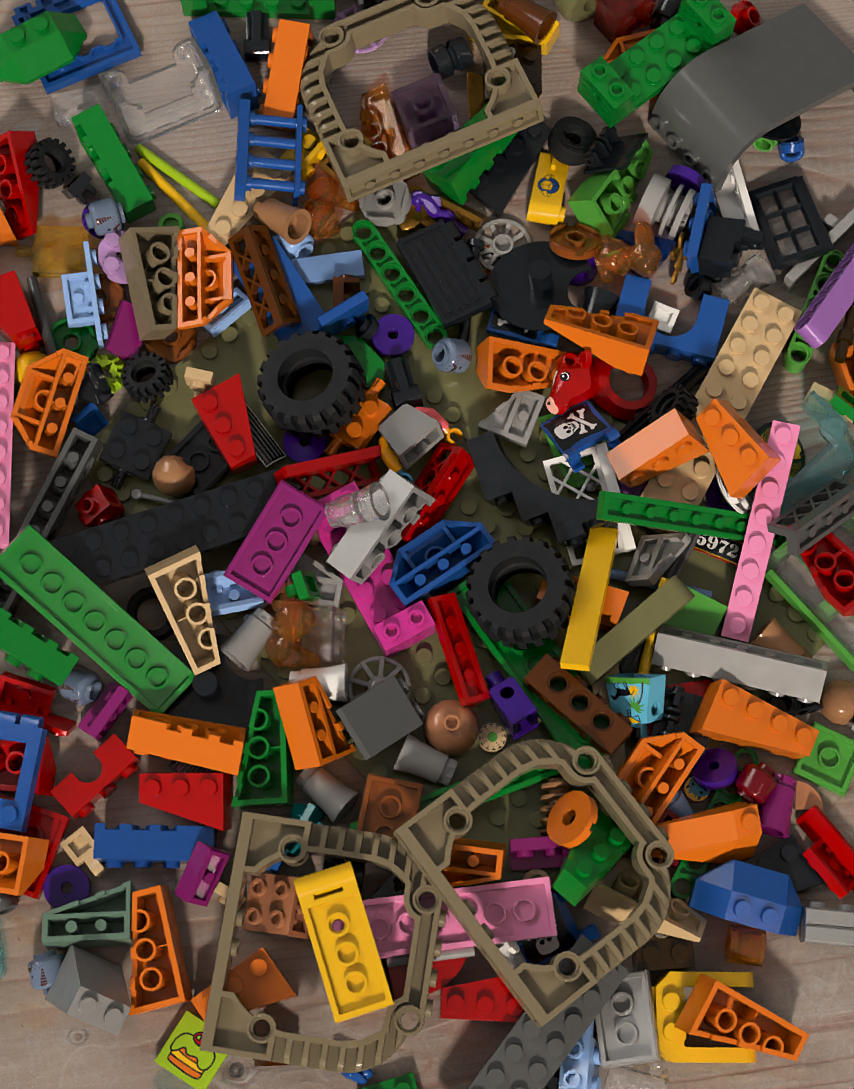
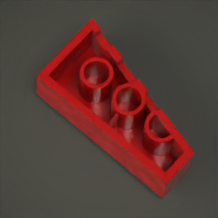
M500 977L441 988L440 1018L516 1022L524 1012Z

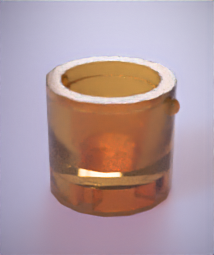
M730 924L725 939V962L761 967L766 951V931Z

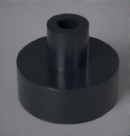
M699 272L692 274L685 284V294L696 301L701 300L704 294L711 295L713 291L710 288L711 280L706 275H699Z

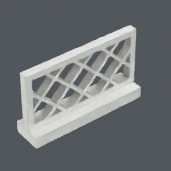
M606 442L596 444L594 447L580 452L581 457L592 454L595 462L590 474L583 470L579 471V473L587 477L580 491L566 484L573 470L569 463L566 462L567 460L564 456L543 461L551 492L560 495L563 488L566 487L578 494L576 499H580L582 496L588 500H595L583 493L590 479L601 484L602 491L620 493L615 472L606 456V453L609 452ZM562 463L570 467L563 482L553 477L550 466ZM596 469H597V473H598L599 479H597V478H595V477L593 476V474H594V472L596 471ZM555 482L561 484L558 491L556 489ZM607 521V523L605 524V526H601V527H606V528H608V526L610 525L611 521ZM612 522L613 528H618L619 532L617 541L619 548H616L615 555L636 550L630 524ZM567 546L572 567L582 565L583 558L576 560L574 548L569 549Z

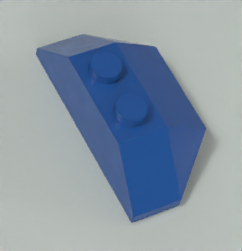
M441 520L397 550L389 585L405 608L421 600L425 602L469 574L473 562L479 563L481 560L479 554L484 549L488 552L493 549L492 544L495 543V540L481 522Z
M735 859L695 877L687 905L725 920L789 936H796L803 913V906L789 875Z

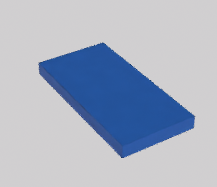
M272 236L273 245L302 321L296 327H282L274 332V335L280 342L283 339L285 341L291 339V335L296 333L304 335L305 331L314 330L317 334L318 317L324 314V311L275 236ZM234 260L233 271L244 287L239 270ZM250 262L248 271L250 276L253 277L255 268L253 263ZM259 287L257 296L259 301L262 302L264 293L262 288ZM268 311L266 320L270 326L274 321L271 312Z

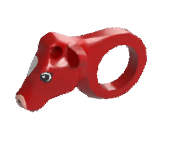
M584 350L579 355L567 352L557 359V369L551 392L546 400V406L550 413L562 415L572 406L585 400H594L611 416L621 420H633L635 414L643 411L654 399L657 389V377L652 366L646 362L643 374L640 376L644 386L642 399L626 401L620 398L610 385L609 375L611 370L614 369L613 366L598 357L592 358L591 350Z

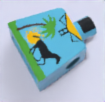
M619 673L606 676L605 683L611 710L616 714L622 713L631 721L632 724L630 726L633 728L632 739L648 737L647 723L661 720L663 717L666 674Z

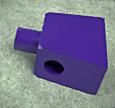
M495 671L488 675L485 680L491 688L489 690L490 702L513 739L517 740L538 727L537 709L515 678L512 676L505 680L500 671Z

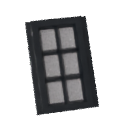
M794 176L748 192L759 231L765 232L763 249L772 271L776 269L781 270L834 251V246L802 176Z

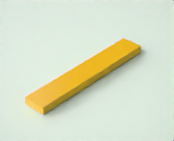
M590 528L560 660L562 669L590 671L619 536L618 528Z

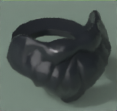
M88 363L86 374L78 391V397L95 404H105L114 396V393H112L111 388L108 386L101 365L98 363Z

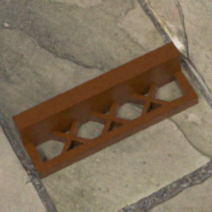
M267 225L245 226L230 237L228 243L262 337H268L282 327H296L302 321ZM243 238L246 243L244 253H242L238 243ZM250 262L253 263L255 268L253 277L250 276L248 271ZM259 287L262 288L264 293L262 302L259 301L257 296ZM268 311L271 312L274 321L270 326H268L266 320Z

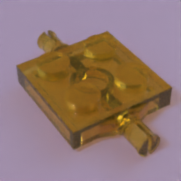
M37 226L33 246H17L16 256L33 258V276L61 278V275L87 272L83 241H89L90 249L97 251V248H91V234L85 227Z

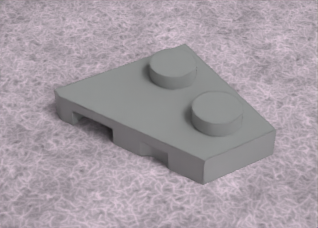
M530 390L515 392L511 395L510 399L500 404L489 417L480 421L477 430L485 433L492 431L499 438L526 448L546 397Z
M687 533L642 535L625 579L630 587L654 586L691 541Z
M303 552L289 574L286 586L294 584L291 574L299 570L314 572L322 598L314 602L301 601L299 598H288L285 591V601L340 609L345 582Z

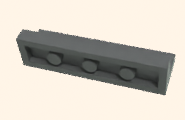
M833 478L767 524L768 532L785 536L788 554L799 556L854 516V483Z

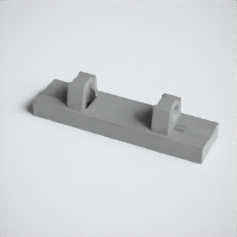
M854 208L841 221L831 213L822 220L834 247L854 228ZM794 247L787 255L796 253V248ZM823 256L791 266L792 269L785 275L784 281L780 286L789 292Z

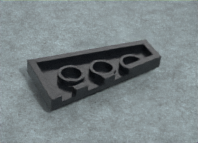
M794 834L745 861L749 864L789 875L796 892L823 884L815 869L808 864L807 859L803 856L804 851Z

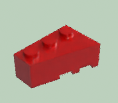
M239 373L191 399L196 413L234 477L258 464Z
M221 771L146 772L139 774V803L222 831L232 829L231 774Z

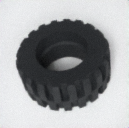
M314 330L305 331L304 335L299 333L293 334L291 339L280 341L278 348L275 350L271 349L267 354V362L263 361L259 369L262 374H259L257 377V385L259 386L257 392L262 405L282 430H286L289 435L294 437L300 435L302 439L310 440L314 435L317 439L325 438L329 432L332 434L339 432V428L345 424L347 426L353 421L351 419L352 415H357L362 408L359 402H364L366 392L364 389L367 383L362 366L350 347L336 335L331 336L329 332L319 331V334H316ZM315 370L333 371L328 387L320 395L305 401L292 399L294 387L303 376Z
M524 535L522 540H517L515 536L507 537V542L502 544L498 540L492 544L493 549L489 552L484 549L479 554L481 558L479 563L474 561L470 567L473 576H467L466 586L468 590L465 592L466 600L470 606L469 609L482 631L486 632L489 638L496 643L501 641L503 646L509 648L517 644L519 649H528L530 643H534L536 647L544 645V639L550 637L553 640L559 636L557 630L559 628L565 630L569 625L567 617L568 615L571 616L576 594V582L565 557L561 556L560 551L554 546L549 547L545 540L539 538L534 542L532 536ZM525 572L535 573L544 577L547 583L546 593L543 599L532 609L525 612L512 613L502 610L498 606L497 595L499 589L510 577Z

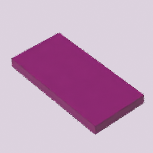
M281 479L223 576L272 604L330 508Z

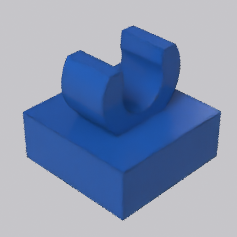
M93 402L83 405L84 408L77 414L74 413L71 420L79 430L95 436L109 422Z

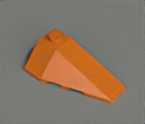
M0 833V893L22 896L44 869L49 840Z

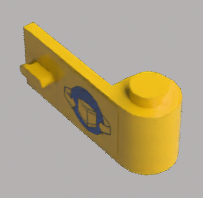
M540 152L526 221L557 226L558 222H564L566 207L561 205L569 165L559 162L552 154Z

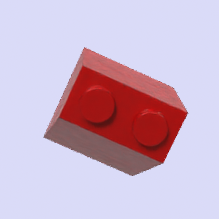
M15 270L0 275V336L7 342L16 344V351L19 354L27 351H39L45 345L26 291Z

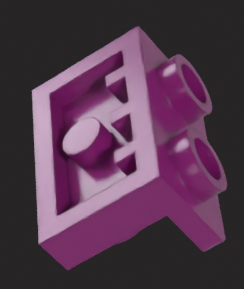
M109 682L78 727L101 743L133 699L132 694L122 686Z
M549 836L510 839L508 842L510 869L512 871L560 868L567 854V848L557 845Z

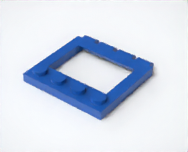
M35 0L37 6L34 8L30 2L14 8L16 15L12 16L15 26L46 11L70 14L102 1L119 36L114 40V43L91 48L89 53L82 56L78 55L74 62L40 78L47 95L142 56L140 48L116 0Z
M0 710V739L26 743L15 799L0 798V828L19 832L27 831L48 731L43 729V717L23 714L21 717L20 713Z

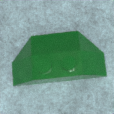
M46 11L1 33L0 82L30 84L74 62L82 48L83 42L88 37L76 14Z

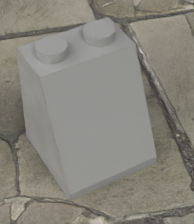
M70 945L56 980L50 987L45 1000L72 1017L118 1036L131 1009L123 968L74 945Z

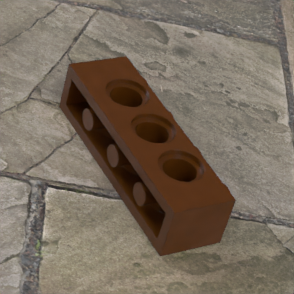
M546 653L524 677L523 685L601 754L610 759L631 736L633 728L630 726L632 724L631 721L622 713L616 714L609 708V702L598 693L594 695L587 689L588 684L580 676L575 675L573 677L567 670L562 669L560 665L561 659L556 656L552 658ZM555 680H561L565 683L566 688L562 691H555L551 688L550 684ZM583 699L587 703V708L577 710L572 706V701ZM601 717L608 721L609 726L606 729H598L593 721Z

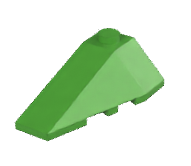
M647 140L643 142L641 149L637 151L627 168L620 171L610 170L602 173H593L577 188L568 200L569 206L580 223L591 226L610 241H615L628 223L630 215L627 212L631 202H635L638 196L635 192L639 180L644 179L651 161L653 151Z

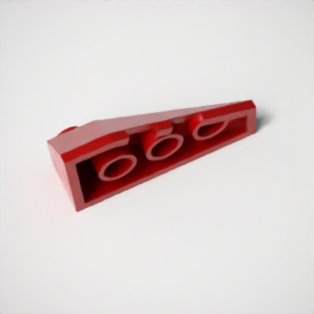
M831 532L800 555L823 598L843 617L854 615V552Z

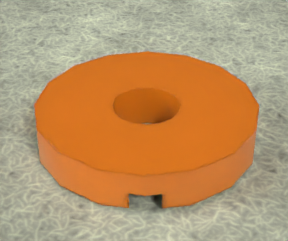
M571 791L564 794L550 811L547 820L549 838L557 845L565 848H573L585 841L592 832L589 830L592 823L596 824L598 818V807L595 800L583 791ZM575 815L574 821L570 824L572 817Z

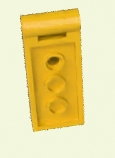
M349 861L293 879L335 1023L394 1005L351 862ZM338 920L344 922V928L341 931H336L333 928L334 923Z

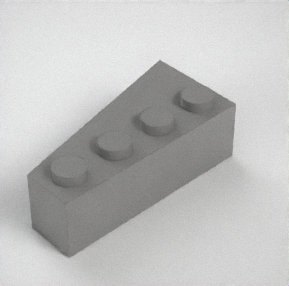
M389 469L380 478L378 487L371 497L364 501L358 516L349 523L346 533L340 542L331 549L330 556L326 562L350 580L362 585L385 559L384 551L387 548L396 546L402 539V530L409 523L414 525L420 518L418 512L425 504L430 507L436 499L413 482Z

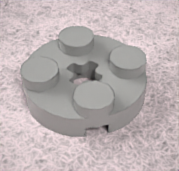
M403 180L359 198V206L366 219L372 224L381 227L403 223L412 205L411 190ZM386 196H389L391 199L389 203L385 205L380 203L381 200L386 199Z

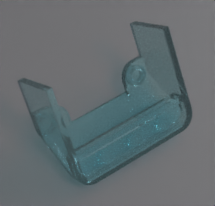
M814 390L809 394L801 408L819 424V433L829 444L793 478L789 476L780 515L833 478L842 480L854 469V440L845 420ZM757 485L749 492L753 497H755Z

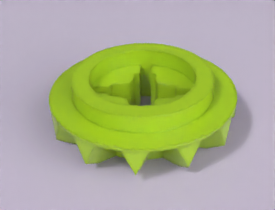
M109 353L106 355L97 354L95 358L88 361V363L100 364L103 370L110 368L109 372L113 379L106 376L105 378L112 393L119 391L123 387L121 374L124 373L122 368L125 364L119 357Z

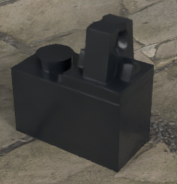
M709 216L698 256L699 275L731 278L733 269L739 266L743 251L763 250L765 232L747 227L746 220Z

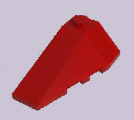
M9 130L0 135V200L3 201L6 207L5 216L17 241L24 240L37 233L38 180L32 182L30 179L33 177L32 173L28 175L26 173L29 166H24V161L27 160L24 157L25 153L28 152L29 147L37 143L35 131Z
M46 736L34 795L53 797L50 791L54 788L57 768L49 737ZM0 740V791L16 793L26 743Z

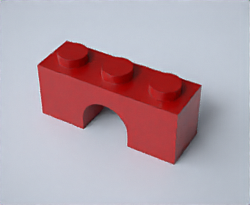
M114 733L93 752L102 764V772L95 781L89 783L81 782L71 772L50 793L73 818H85L96 808L94 804L101 797L106 799L117 789L116 784L123 777L128 779L138 770L137 765L141 761L130 749L126 748L127 746Z

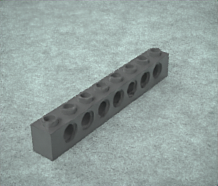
M75 427L72 429L17 535L30 524L48 541L55 539L103 448L98 438ZM0 578V607L12 614L13 618L23 597Z

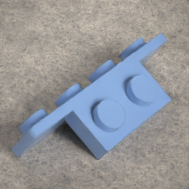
M83 241L87 272L61 275L68 327L76 328L95 325L99 349L105 348L103 340L108 339L106 323L101 324L100 315L105 314L103 298L97 299L96 290L101 289L99 273L94 274L93 265H98L96 250L90 249L89 241Z
M215 570L204 574L212 617L265 607L262 598L223 576L226 570Z
M594 1021L560 1065L558 1089H602V1080L599 1077L601 1065L599 1043L593 1038Z

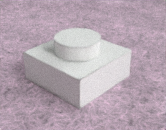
M655 301L648 318L659 321L657 332L670 336L680 310Z

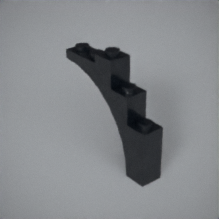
M492 431L466 440L485 499L492 506L501 507L507 505L514 498L522 522L527 526L531 525L533 528L546 524L548 522L547 519L550 518L558 543L563 547L568 546L569 549L584 544L583 540L588 539L589 534L586 527L590 526L591 529L606 524V521L596 519L598 499L583 500L563 497L545 491L528 481L517 471L506 456L498 436Z

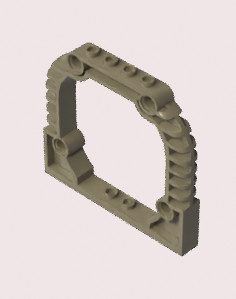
M385 0L378 5L361 10L354 15L337 20L322 28L318 36L320 43L311 51L310 59L304 65L300 82L302 99L348 203L544 121L542 105L518 58L514 57L494 17L486 7L476 3L475 0ZM450 23L465 30L475 42L488 68V72L485 74V84L489 99L484 109L486 119L456 132H450L435 141L426 142L420 147L392 159L388 158L386 151L367 146L361 131L354 128L346 129L329 94L328 86L332 72L348 64L354 58L356 49L414 25L430 29Z
M545 739L526 740L509 746L393 833L537 1028L548 1023L655 935L661 927L670 905L671 881L667 868L674 860V851L668 843L669 837L661 826H655L649 818L651 814L642 802L637 803L631 795L633 791L630 785L624 779H619L613 772L615 768L608 757L605 755L601 756L595 748L590 746H582L575 750L567 744ZM579 756L587 757L590 760V769H583L579 766ZM536 769H557L570 785L578 788L588 787L632 843L631 862L635 872L643 881V887L638 904L626 919L579 956L571 951H564L555 955L550 960L549 965H535L523 962L513 969L492 941L495 938L493 932L485 923L480 925L474 917L477 912L473 905L467 899L462 901L442 874V871L450 865L454 839L465 836L471 829L473 823L471 812L517 777ZM451 816H460L464 822V827L460 830L453 829L449 824ZM653 849L661 852L663 856L661 864L652 861L651 851ZM562 959L568 960L572 965V972L569 976L563 975L559 970V962Z
M243 811L200 1050L333 1072L356 1073L380 1065L400 1048L407 1036L419 1034L423 1029L425 1017L431 1018L434 1000L428 999L430 987H436L438 969H433L434 957H440L442 939H437L439 927H445L447 910L442 909V899L433 887L429 885L427 879L398 840L379 833ZM292 843L301 845V852L295 858L288 857L286 854L287 847ZM309 855L374 864L390 870L405 884L404 906L409 917L415 921L403 996L394 1000V1005L388 1007L381 1031L363 1040L338 1041L279 1031V1024L273 1016L265 1013L253 1015L243 1004L237 993L227 991L232 957L238 955L240 938H236L238 926H243L245 909L241 907L247 874L259 876L265 870L281 861L292 867L300 866L306 862ZM425 893H430L436 898L435 905L429 909H425L419 904L420 897ZM407 1012L416 1014L418 1018L417 1025L413 1029L407 1030L401 1025V1018ZM267 1020L270 1024V1032L267 1036L261 1038L256 1034L255 1028L258 1022Z

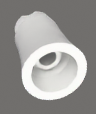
M347 663L330 667L290 671L289 681L317 676L329 700L348 703L349 671Z

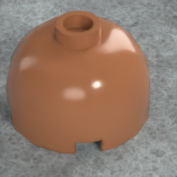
M442 700L432 706L425 716L423 724L424 738L432 748L447 754L449 757L461 755L469 750L477 740L479 733L478 717L470 706L461 707L459 700Z

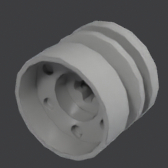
M655 173L641 199L632 224L649 231L655 221L659 222L658 235L662 237L668 226L671 230L667 239L674 242L676 237L684 230L690 218L697 191L690 188L685 199H683L681 195L685 187L684 185L680 184L674 194L669 192L671 180Z

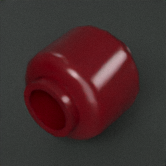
M760 762L759 765L747 763L734 781L737 788L735 793L748 803H765L777 787V781L772 776L775 771L763 762Z

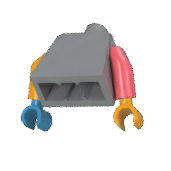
M403 404L395 412L392 410L385 421L378 427L381 434L378 443L381 446L382 460L388 469L408 478L411 482H413L412 476L402 471L403 467L406 470L409 469L444 437L445 443L455 446L456 443L450 438V435H455L459 440L462 439L461 430L458 428L451 429L449 423L435 409L418 406L414 408L409 404Z

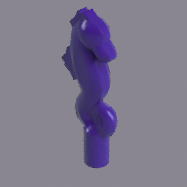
M422 189L412 192V205L416 207L417 212L421 211V205H423L429 216L438 218V221L443 219L444 223L454 221L462 235H465L468 228L456 221L455 214L452 211L440 208L442 205L439 195H429L422 192Z

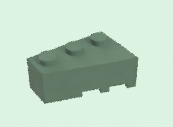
M131 880L108 891L103 890L95 893L96 895L84 900H77L42 913L41 943L48 950L69 949L70 945L78 948L132 946V892H135L136 888Z

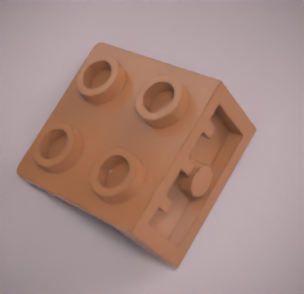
M265 873L259 876L251 875L242 929L308 939L309 932L293 879L300 877Z

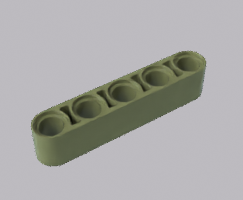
M674 575L596 642L590 671H576L590 687L593 686L686 606L695 595L677 575Z

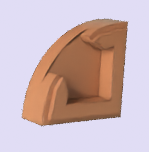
M797 781L793 810L807 811L814 805H817L824 811L818 792L809 784Z

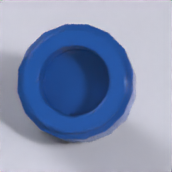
M795 136L787 141H778L779 155L783 161L795 162L803 157L805 152L803 137ZM791 153H797L796 155H792V156L786 155V154H791Z

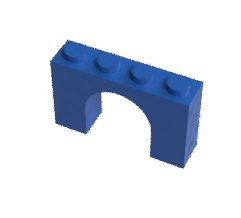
M626 274L615 316L624 317V313L627 312L646 317L645 306L652 280ZM704 294L699 305L695 325L692 329L679 336H667L656 331L649 355L657 353L664 355L671 361L683 360L691 362L693 366L698 364L711 368L716 357L730 300Z

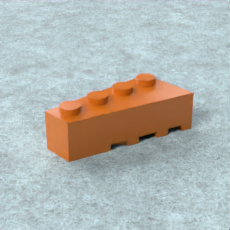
M700 974L674 1027L691 1035L757 1050L797 1061L810 1035L723 983L703 974Z

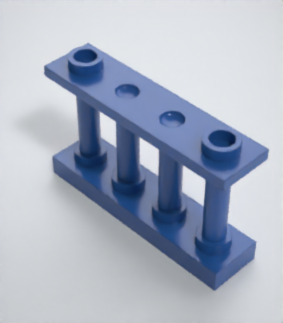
M240 99L236 144L235 201H245L246 191H251V189L292 192V206L298 207L299 196H304L305 180H301L302 132H306L307 116H303V105L297 106L296 118L255 114V111H250V100ZM255 124L294 128L295 135L294 139L254 135V132H249V127H254ZM263 146L293 149L294 160L253 156V153H248V148ZM252 167L293 171V182L252 178V175H247V169L252 170Z

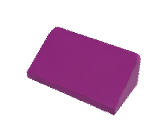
M121 300L105 349L121 360H135L134 355L139 353L143 341L139 339L132 303Z
M198 841L177 885L175 894L186 902L207 907L230 853Z

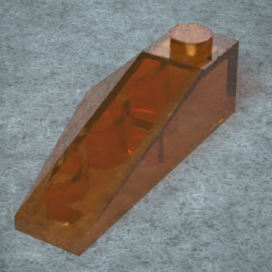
M383 83L362 94L360 110L361 133L373 143L371 148L386 151L389 159L411 151L412 148L387 85ZM419 173V174H416V175H414V176H412V177H409V178H407V179H405V180H403V181H404V182H407V181H409L410 179H412V178H414V177L420 175V173Z

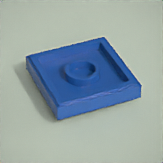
M360 291L318 317V332L325 331L329 332L331 336L338 335L355 325L361 316L369 314V298L366 293Z

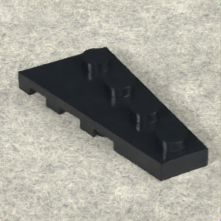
M540 122L519 131L503 153L496 154L493 158L494 165L490 170H484L480 175L478 186L475 189H470L468 192L500 219L508 203L511 202L521 182L528 175L531 166L536 162L540 152L546 146L552 130L544 122Z

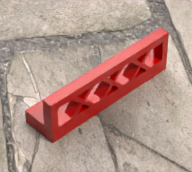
M440 442L414 484L436 500L430 507L425 504L418 512L420 515L419 520L414 525L409 523L402 530L401 540L406 544L440 522L475 467L472 457L462 447ZM445 452H449L450 454L447 459L440 463ZM435 475L433 481L426 485L429 477Z
M378 445L286 465L274 473L277 486L281 479L286 482L293 481L302 487L301 491L305 493L307 490L309 491V493H306L312 498L327 496L352 483L353 479L357 481L355 483L358 488L378 484L381 477L375 461L382 456L381 446ZM367 464L371 475L370 479H364L357 474L361 465ZM340 470L349 476L346 484L342 485L333 479L336 471ZM313 476H317L325 481L322 490H318L309 484Z
M456 593L431 597L427 600L432 619L436 624L435 628L461 707L466 705L471 708L477 707L489 699L490 695Z

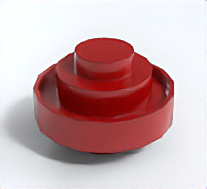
M742 0L732 6L730 13L737 19L733 31L737 35L760 25V14L750 1Z

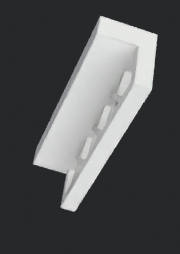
M737 160L731 168L722 189L714 193L719 217L746 220L747 227L759 231L740 163Z

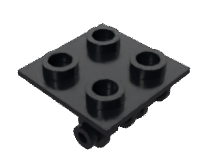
M605 126L584 155V162L588 165L584 170V174L602 173L610 170L620 171L627 168L649 134L641 133L619 137L615 126L612 128Z
M665 686L663 717L661 720L654 722L651 736L685 732L705 748L702 755H705L709 737L689 733L703 697L684 692V688L680 686H673V688Z

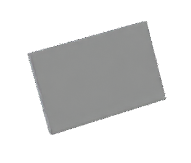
M649 971L629 972L595 1018L602 1069L662 1061Z

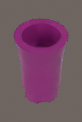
M774 773L772 776L777 781V787L767 801L758 806L762 834L776 838H789L790 819L796 795L797 781L791 776Z

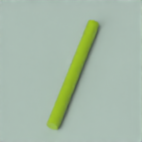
M141 143L135 147V153L217 209L221 201L219 198Z

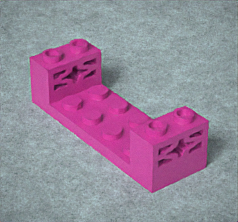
M355 481L318 500L330 508L315 532L328 556H330L334 545L339 543L346 533L349 523L355 520L362 510L365 499ZM387 548L384 551L385 559L362 585L350 580L337 570V572L345 582L344 585L386 658H391L435 634L436 624L422 600L405 608L390 587L389 583L395 559Z

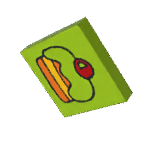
M186 1010L154 1062L193 1088L207 1089L228 1055L200 1050L205 1021Z

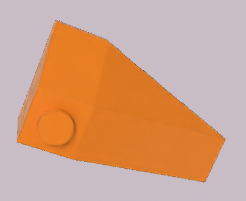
M552 304L543 322L585 350H591L593 355L614 368L639 376L643 374L659 325L658 320L635 313L625 312L624 317L610 315L608 310H600L599 313L595 314L587 313L585 309L580 307Z
M488 336L476 347L475 373L484 388L506 393L551 388L557 369V359L567 352Z
M735 802L655 824V826H661L669 837L668 843L674 851V859L724 864L732 859L742 861L752 858L762 834L757 804ZM656 849L651 851V857L663 858L660 851Z

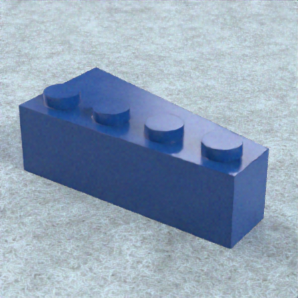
M217 11L189 21L191 37L230 118L238 117L240 99L250 100V111L259 108L258 97H261L259 88L250 74L246 61H243L240 56L237 42L235 39L232 40L229 35L230 29L225 18L220 19Z
M95 823L93 859L106 863L105 868L112 869L123 868V863H134V868L150 869L152 868V863H163V868L180 869V864L188 863L198 841L217 848V829L210 826L180 825L174 826V829H168V826L147 825L145 829H140V826L132 824H119L116 828H107L105 823Z

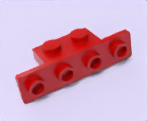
M7 671L1 674L0 710L20 713L21 717L23 714L43 717V729L48 730L55 736H68L76 728L77 724L74 720L52 713L57 688Z
M814 805L796 819L797 824L813 842L803 853V856L807 859L808 864L823 878L828 888L839 899H842L852 889L854 891V849L817 805Z

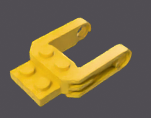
M670 971L664 972L657 979L651 990L660 1053L666 1062L757 1063L756 1050L738 1047H685L686 1032L674 1027L685 1006L683 988L694 987L700 974L711 977L728 987L754 988L753 972Z

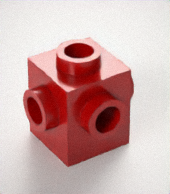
M99 484L85 492L82 498L74 504L80 514L78 516L79 520L88 528L114 521L125 511L114 490Z

